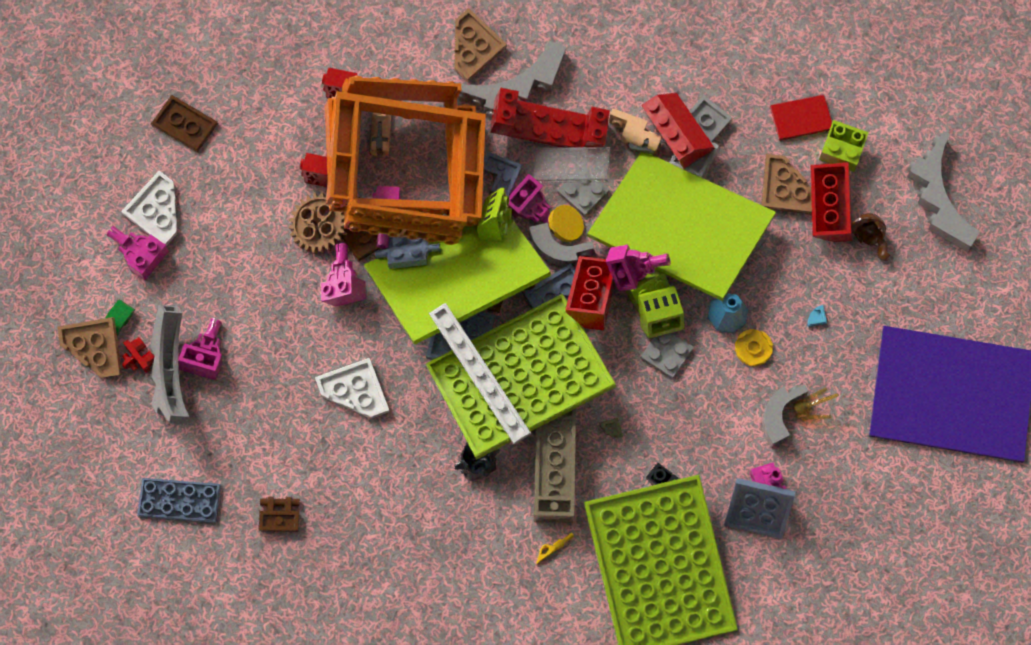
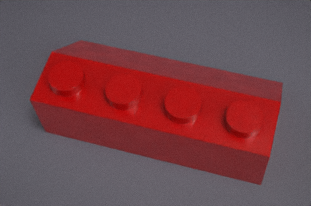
M677 92L656 95L641 105L683 169L715 149Z
M849 163L810 165L813 237L831 242L852 241Z
M583 256L578 258L565 313L586 329L604 331L615 286L614 279L606 264V259Z

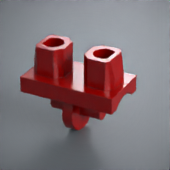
M140 337L131 342L127 339L123 344L132 356L129 357L127 353L122 355L125 360L122 364L123 368L128 369L131 367L135 371L138 369L135 364L137 362L144 372L148 373L150 371L149 367L153 365L155 356L151 351L142 357L140 356L139 352L146 347Z

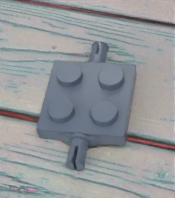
M389 236L388 248L375 251L376 259L387 257L389 269L427 265L429 252H440V244L428 245L425 239L410 240L407 237Z

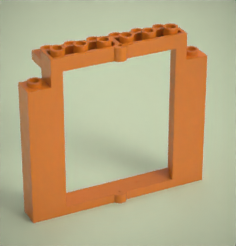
M353 76L348 79L346 78L342 86V92L397 101L443 102L444 108L476 112V106L457 104V98L462 91L461 83L453 81L437 82L435 80L418 81L417 79L400 80L399 78L381 79L380 77L363 78L362 76ZM334 97L328 98L325 104L327 174L329 169ZM445 123L450 198L453 124ZM356 191V203L437 215L446 214L449 216L450 202L358 198ZM329 205V211L345 212V207L335 208Z
M337 91L333 99L326 204L332 205L335 208L345 207L344 228L352 232L367 231L374 235L381 233L387 234L390 237H407L410 240L425 239L427 242L440 241L447 245L457 244L462 237L464 226L477 225L482 218L486 114ZM362 111L399 116L404 119H419L453 124L449 216L356 203Z

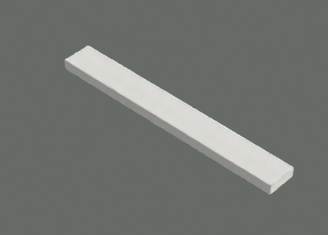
M444 303L430 312V317L513 444L515 445L531 435V432L447 304Z

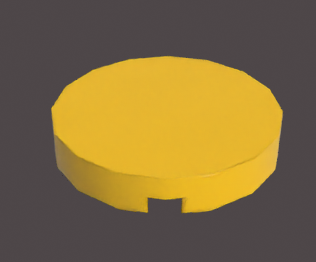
M560 205L551 211L548 218L549 227L553 230L554 236L562 242H572L582 235L584 229L583 219L575 208L570 205Z
M749 329L743 331L735 342L737 358L748 366L765 364L773 352L771 338L761 330Z

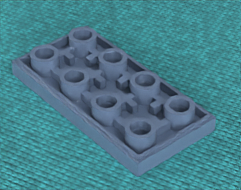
M142 478L137 517L216 523L221 484Z

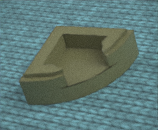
M618 418L599 422L600 428L607 435L614 436L615 438L623 437Z

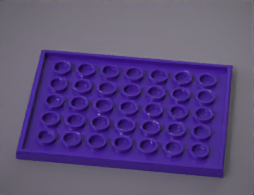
M883 326L869 437L1024 462L1031 401V350Z

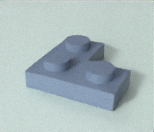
M487 151L484 158L483 171L497 176L491 188V193L493 194L500 188H505L506 196H510L522 169V164Z

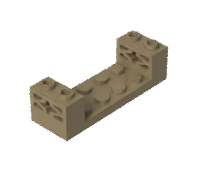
M576 408L536 429L534 522L573 523Z

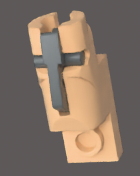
M613 108L609 123H612L616 128H624L621 141L628 144L630 150L656 155L662 137L650 130L645 131L648 121Z
M372 113L370 153L377 156L378 151H383V156H387L390 149L391 115Z

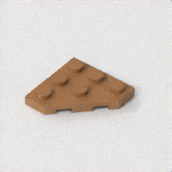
M469 8L455 19L454 70L468 82L507 47V44Z
M766 154L761 205L771 210L812 214L811 187L807 180L798 170L794 169L786 156Z
M111 317L57 326L60 346L68 350L85 366L95 371L98 376L106 378L122 375L115 318Z

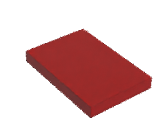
M824 94L770 105L779 141L825 132L831 128L832 120Z

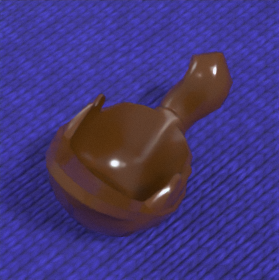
M873 213L859 216L851 223L854 235L860 244L863 241L867 245L878 246V258L882 261H887L890 254L888 253V244L884 239L886 235L885 222Z

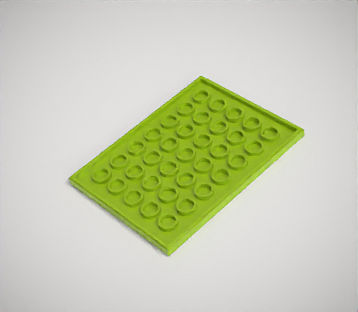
M641 152L588 231L587 237L610 248L629 245L630 250H637L642 253L648 252L653 256L668 253L671 264L669 266L655 268L656 270L723 301L774 219L776 212L654 155Z
M512 218L507 222L508 231L507 234H504L502 242L480 240L477 230L478 224L474 226L465 225L462 229V237L457 244L447 245L440 241L428 242V245L439 243L440 252H429L427 265L389 269L387 257L377 258L364 264L365 270L414 345L440 333L429 313L444 303L447 304L459 323L551 276L548 267Z
M563 294L471 340L530 432L616 388L614 380L583 327L565 313L567 300ZM453 350L426 363L432 378L476 459L511 442L506 431Z
M700 475L584 502L618 645H680L738 630Z

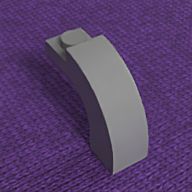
M548 223L529 227L530 239L535 250L548 262L560 266H567L571 263L575 266L579 256L591 257V254L594 253L592 241L575 246H563L557 243L551 236Z
M796 385L790 388L788 392L785 387H782L772 395L763 413L762 427L765 438L771 448L789 438L790 434L782 420V411L787 405L807 395L808 389L805 385L801 387Z

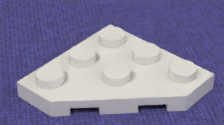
M158 171L121 212L149 236L153 235L167 246L178 234L174 182L161 171Z
M370 358L315 377L320 394L325 399L371 419L390 412Z

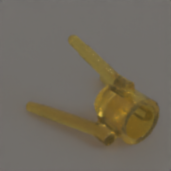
M823 388L802 400L796 401L793 404L796 418H802V421L831 418V415H809V413H812V406L836 398L839 394L836 393L810 403L807 402L827 391V388Z

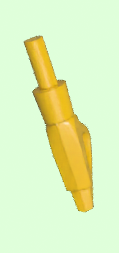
M571 532L562 540L560 538L553 545H542L536 564L564 547L565 543L574 537L573 533ZM544 548L549 549L546 554H542Z

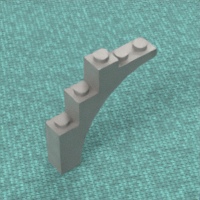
M549 41L538 60L524 73L511 80L485 86L461 83L462 91L457 100L464 101L466 99L472 101V104L478 107L484 105V113L492 118L494 100L500 87L519 91L518 100L528 102L534 86L542 92L552 91L566 54V46Z
M943 131L941 136L937 135L931 144L934 146L932 151L927 150L924 157L921 158L919 156L916 162L912 160L907 168V171H909L907 177L923 186L917 195L920 198L918 204L934 212L928 221L931 224L928 230L968 252L980 231L960 216L945 191L941 175V160L950 134Z
M158 305L150 348L155 354L151 377L156 383L152 407L157 414L165 416L168 422L173 425L188 424L189 415L182 400L178 374V343L183 313L178 306Z

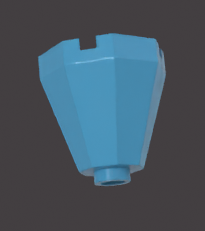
M727 293L723 301L714 299L710 302L708 319L717 331L734 333L745 326L748 308L738 295Z

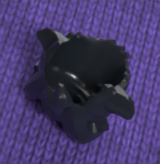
M466 442V446H464L460 454L461 461L455 464L454 469H461V473L464 474L468 481L479 477L485 478L497 470V459L495 456L500 452V449L498 448L476 459L469 444Z

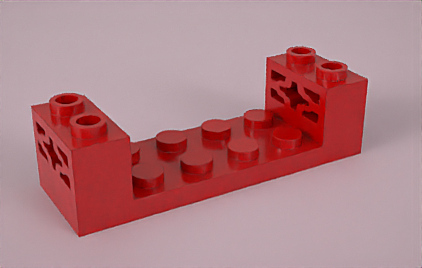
M328 67L327 74L324 73L322 77L323 92L326 93V98L335 97L337 91L342 92L345 79L358 76V73ZM327 152L326 156L306 153L305 159H301L300 170H302L301 176L304 178L305 183L327 187Z
M500 87L494 100L490 133L593 154H599L605 146L610 110L592 106L587 114L524 102L518 100L519 91Z

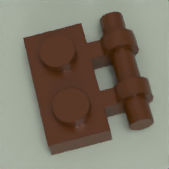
M271 496L260 498V506H267V511H259V532H299L300 512L292 511V506H300V499H292V497L282 499ZM274 506H285V511H274Z

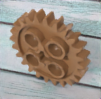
M321 192L319 196L314 193L313 198L306 195L307 201L300 199L302 205H295L297 211H291L294 218H290L289 221L293 225H290L288 228L294 231L290 236L296 237L293 241L296 244L299 243V247L305 248L307 252L312 250L314 254H317L319 250L323 254L325 248L331 251V245L336 247L337 240L343 242V239L340 237L341 235H347L344 231L345 212L330 211L328 215L324 216V212L329 209V205L326 204V194ZM312 212L311 217L306 219L307 214ZM332 227L331 232L326 234V230ZM314 230L313 235L308 237V233Z

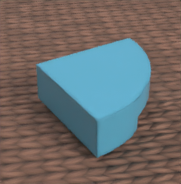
M823 305L816 307L810 313L807 322L808 327L827 324Z

